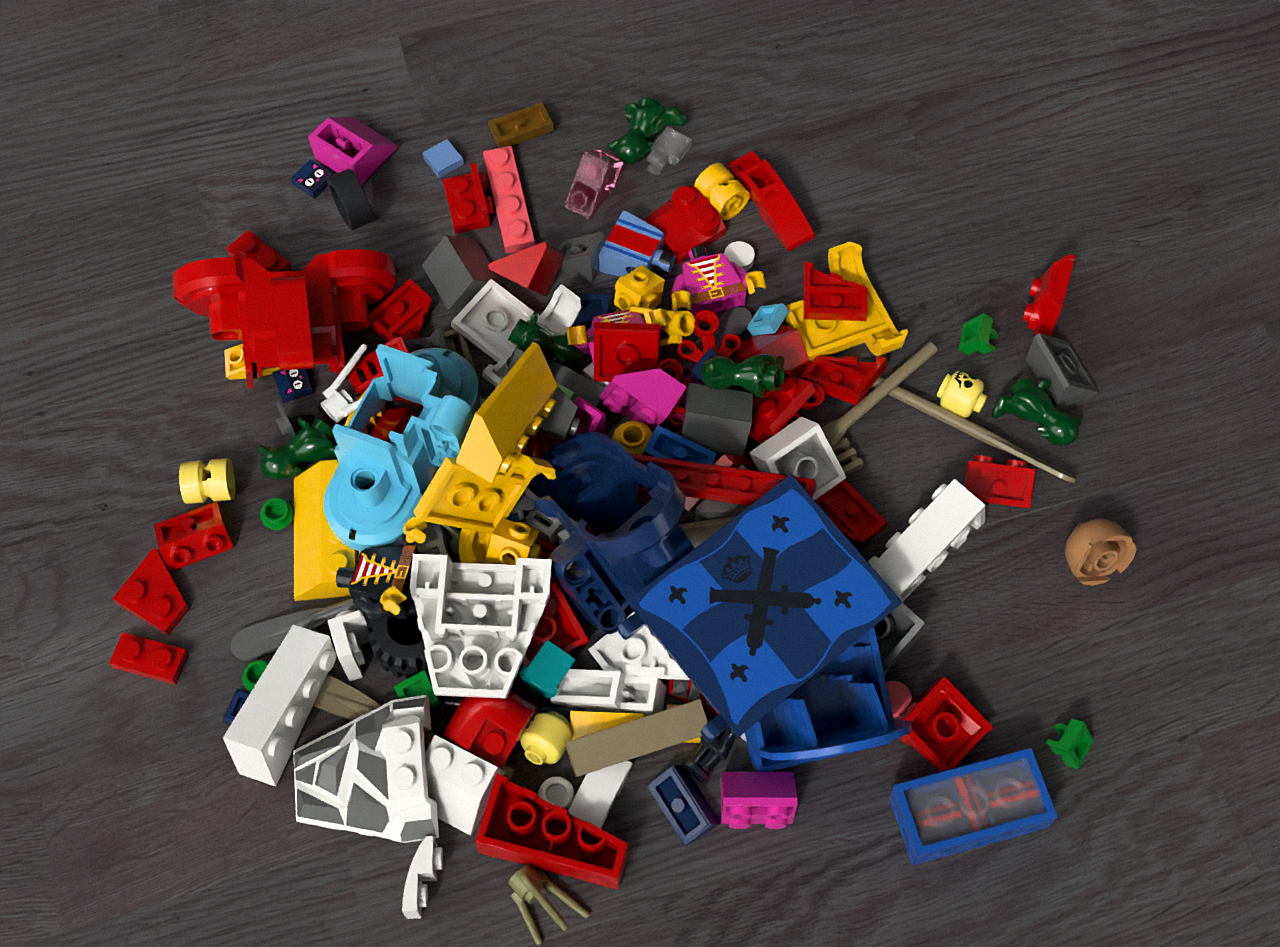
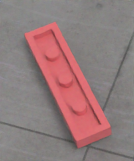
M512 146L483 151L506 254L522 251L534 246L535 241Z

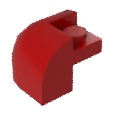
M511 690L507 699L465 697L459 704L443 735L503 769L523 732L541 707Z

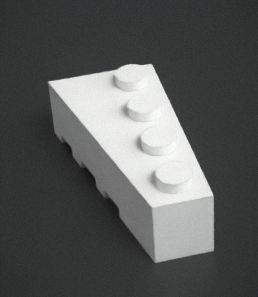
M955 479L948 486L945 483L942 484L931 497L934 501L925 510L921 507L912 515L908 522L911 525L902 534L897 532L889 539L885 546L888 549L879 558L874 556L868 561L902 602L924 581L926 576L923 572L926 569L932 572L944 562L949 553L947 549L950 546L958 549L967 540L971 526L978 530L985 523V504Z
M293 625L223 736L239 774L276 787L324 680L334 666L336 653L330 636Z

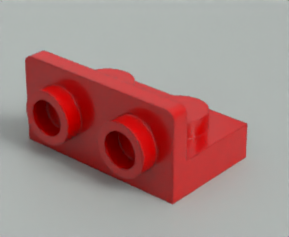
M476 162L470 163V174L442 179L455 234L490 227L489 214L494 213L490 196L484 197L483 191L488 190L484 172L478 173Z
M974 455V461H965V467L967 468L964 487L981 502L1030 508L1035 469L1026 468L1027 462L1007 459V465L993 464L994 457Z
M217 501L154 524L158 548L170 571L233 548L232 541L226 530L222 511Z

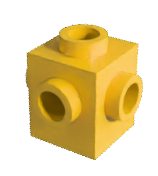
M640 265L617 280L615 284L614 305L622 311L630 309L631 306L656 309L661 304L665 280L643 265Z
M501 518L491 535L485 562L490 564L516 565L517 558L538 559L542 547L537 544L540 531L530 528L525 523Z

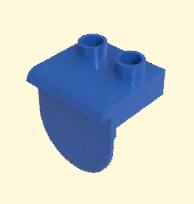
M875 628L870 629L745 732L748 752L755 772H770L889 744L891 740L912 732L910 721L893 718Z

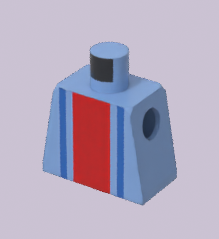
M624 210L598 254L599 271L620 277L627 275L640 265H643L652 272L656 267L670 273L676 261V255L664 251V233L661 230Z

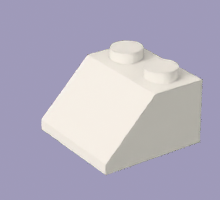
M804 417L798 418L749 452L760 472L782 475L792 474L796 477L815 479L817 487L813 496L814 500L847 478L820 425Z
M434 735L425 753L428 797L437 802L438 819L472 836L485 812L497 772L504 775L505 771Z

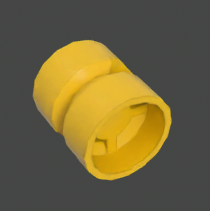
M715 163L707 167L698 176L694 187L719 212L722 220H728L736 216L743 210L750 199L749 191L738 180L734 179L733 174L722 163Z

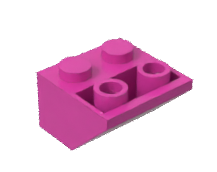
M328 117L308 136L316 160L337 173L349 168L353 171L361 185L397 149V144L353 117Z
M658 368L615 375L598 398L604 401L603 405L611 412L621 413L629 418L630 421L642 422L653 432L657 425H660L668 417L685 391L686 386Z
M721 772V824H729V827L733 829H746L751 826L750 824H765V827L769 829H782L787 827V824H792L798 806L794 773Z

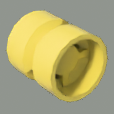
M230 458L211 459L207 465L202 460L181 463L179 483L184 503H204L208 497L214 502L234 499L236 489L235 473Z

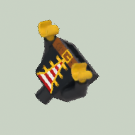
M415 516L405 523L404 533L394 542L378 548L364 549L360 552L355 568L339 567L337 570V587L349 588L357 609L361 610L372 621H379L387 616L405 620L408 618L413 602L409 588L413 554H419L415 545L425 541L426 534L422 531L427 528V524L419 521Z

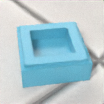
M784 303L760 306L748 324L747 329L752 336L776 333L789 310Z

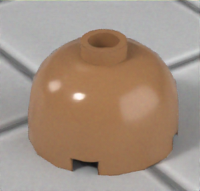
M1099 518L1083 522L1073 530L1065 545V557L1071 572L1084 585L1094 586L1111 580L1105 575L1113 573L1116 569L1119 573H1122L1134 559L1137 549L1132 541V537L1119 524L1108 519Z

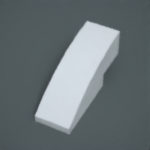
M569 669L557 687L559 689L558 693L551 697L550 701L556 705L584 708L585 711L646 713V716L663 711L667 687L658 677L625 676L621 671Z

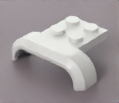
M490 279L452 320V328L498 362L494 366L489 364L482 372V377L495 387L504 378L509 367L506 364L507 359L513 354L516 347L515 344L508 341L509 335L520 318L527 322L534 311L494 280ZM561 284L554 292L546 309L539 316L537 323L544 325L555 333L567 332L566 327H572L580 314V298Z

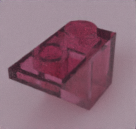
M600 150L584 151L564 208L587 219H592L613 190L623 161Z

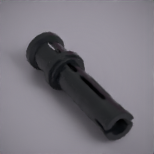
M728 727L711 742L706 741L703 737L700 740L702 745L690 760L685 759L682 766L698 781L707 784L710 780V773L718 763L728 758V748L737 736Z

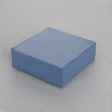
M448 139L422 152L424 160L438 178L464 165L463 158Z

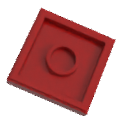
M594 322V381L610 382L615 375L657 369L660 324Z

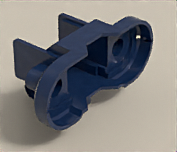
M584 432L561 441L540 457L553 466L556 478L552 480L548 479L543 473L537 474L526 487L525 493L541 513L548 517L559 519L570 535L568 539L550 554L549 559L553 561L552 574L590 623L605 634H614L618 631L619 624L625 620L624 609L628 606L627 601L695 548L678 524L685 505V495L672 474L651 461L647 464V467L639 463L617 441L600 432ZM559 466L563 468L560 473L556 470ZM639 484L650 491L649 495L652 498L642 508L636 500ZM572 563V566L566 571L569 564ZM598 574H600V575L602 576V578L604 579V581H605V582L607 583V585L609 586L610 590L607 588V586L605 585V583L602 581V579L600 578V576H599Z

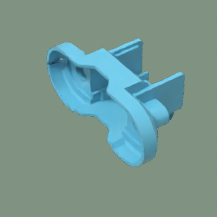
M383 344L378 345L376 354L384 376L372 379L348 426L335 424L332 429L337 442L334 452L339 465L325 491L324 513L334 535L347 547L361 552L364 549L378 548L394 542L404 533L405 523L415 516L413 511L431 483L436 466L440 467L446 456L457 459L473 417L479 408L480 388L473 367L464 357L456 352L443 348H425L406 353ZM396 396L424 407L419 418L411 416L403 434L394 431L389 432L388 435L391 443L363 433L370 418L382 411L387 400L393 402ZM372 484H373V486H372L371 488H369V489H365V490L362 489V488H364V487L367 486V485H372ZM352 530L357 531L355 540L351 538Z

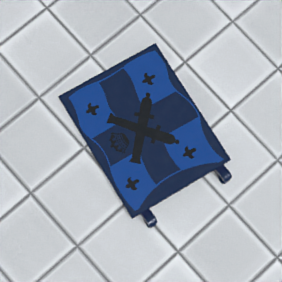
M790 474L629 599L627 604L635 613L619 624L618 633L624 640H628L644 626L650 630L719 714L701 730V735L705 740L711 742L728 727L739 738L903 602L794 476Z

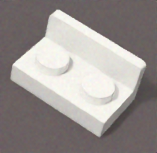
M361 610L343 611L337 614L335 618L327 621L337 657L349 681H353L363 677L360 665L366 663L360 645L369 642L367 637L369 632L367 621Z

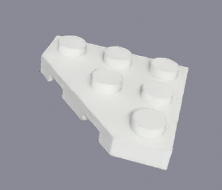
M646 626L642 627L628 640H624L618 631L614 634H606L588 649L603 670L621 671L625 676L690 680Z

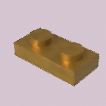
M542 102L488 121L489 130L498 148L512 146L554 131L553 122Z

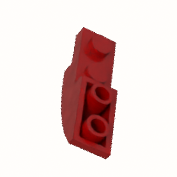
M751 151L727 164L734 179L738 180L749 191L750 199L758 207L759 216L788 252L815 238L814 232L797 202L766 159L761 161L755 152Z

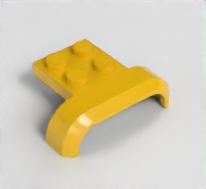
M847 242L830 248L828 251V263L830 273L833 272L842 276L848 282H855L867 288L868 316L866 321L803 319V300L786 305L789 313L785 320L789 327L798 329L810 362L816 356H829L865 343L875 356H880L902 348L908 334L907 329L899 333L866 275L862 263V247L853 242Z
M515 454V460L506 474L500 472L495 480L490 483L455 463L456 458L446 456L413 513L419 521L462 528L458 544L461 563L490 564L485 562L491 535L501 518H508L534 476L543 473L548 479L554 480L556 478L555 469L548 461L524 454Z

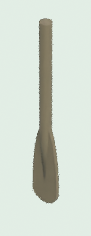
M928 342L840 419L821 428L832 450L837 446L850 426L937 352V348L933 343Z
M879 376L872 387L876 388L885 379ZM897 386L888 394L988 445L1013 454L1063 480L1075 483L1077 479L1072 473L1019 448L999 435L900 386Z
M328 674L313 704L318 709L352 721L381 707L380 704L359 690ZM430 731L424 732V744L429 747L436 734ZM437 735L438 737H440V738H442V739H444V740H446V741H448V742H450V743H452V744H454V745H456V746H458V747L464 749L465 751H467V752H469V753H471V754H473V755H475V756H477V757H479V758L485 760L484 758L478 756L477 754L473 753L472 751H469V750L463 748L462 746L458 745L457 743H454V742H452V741H450V740H448V739H445V738H443V737ZM504 765L502 770L505 773L503 776L507 777L510 781L514 769Z

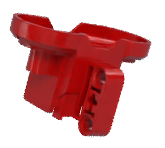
M363 249L335 250L327 254H317L303 270L269 272L252 258L221 257L188 263L177 269L172 276L175 300L194 313L209 317L212 339L220 341L243 339L247 389L254 388L253 379L262 377V369L279 367L280 371L310 369L314 368L316 364H328L329 371L336 373L338 377L345 367L342 332L360 331L370 326L368 305L382 299L397 282L395 263L390 256L378 251Z

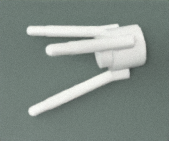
M366 344L360 346L332 385L322 392L326 399L321 402V406L335 423H338L356 410L362 400L360 396L352 399L345 390L339 393L336 390L367 349Z

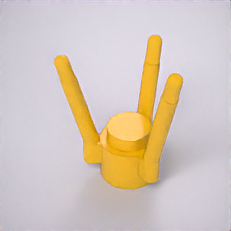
M637 306L630 307L631 312L643 315L646 312L657 310ZM663 309L667 325L663 326L662 329L669 337L659 340V348L672 343H681L682 336L692 334L695 322L693 314L689 311Z

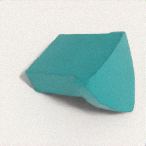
M547 640L528 667L524 666L520 671L522 682L533 696L540 698L554 697L559 691L558 685L576 659Z

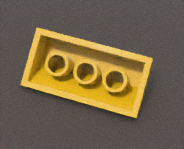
M532 342L477 410L455 461L458 465L490 483L495 480L500 472L506 474L509 471L516 457L513 454L520 455L530 439L528 434L533 437L535 436L543 422L541 417L548 418L557 401L552 399L558 385L537 343Z
M338 460L320 461L294 478L295 601L351 596L349 588L337 587L336 573L339 567L355 568L357 551L347 547L338 540L332 532L324 513L325 491L339 465ZM352 530L351 538L355 540L356 533L355 530Z

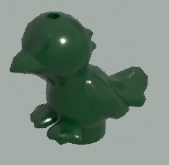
M644 98L639 100L637 104L634 102L626 104L624 111L628 113L625 114L627 122H630L629 130L618 140L606 145L611 151L615 152L620 162L626 165H633L640 162L651 151L650 147L653 146V142H648L647 140L654 138L665 127L684 126L687 121L677 106L666 109L657 100Z
M537 311L531 315L530 320L527 322L520 318L508 337V341L516 345L515 350L518 348L525 352L532 342H535L540 346L543 355L550 354L553 357V362L557 361L560 364H574L584 356L575 345H568L567 332L555 333L544 325L537 323L539 318ZM515 350L513 351V354L507 359V366H509Z
M759 354L751 356L741 363H736L727 356H715L709 358L702 365L701 378L710 388L722 390L736 385L756 394L759 398H763L765 393L779 391L782 388L785 377L784 357Z
M1026 378L1015 383L1009 389L1012 397L1001 396L992 410L993 418H998L1004 414H1012L1022 420L1039 423L1041 426L1036 428V431L1041 432V436L1050 443L1059 446L1069 445L1077 439L1079 426L1083 419V416L1070 415L1054 407L1046 393L1051 386L1050 379L1043 380L1035 385L1032 378Z
M299 417L297 422L301 430L296 433L288 444L280 447L259 445L261 471L269 479L283 480L289 477H296L297 472H303L302 468L298 466L300 462L317 461L325 458L338 460L334 452L336 445L332 443V440L335 438L332 428L317 418L310 425L305 419Z

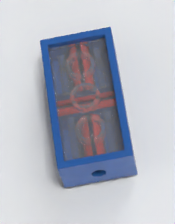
M1031 748L896 784L889 795V800L912 866L1047 829L1058 817Z

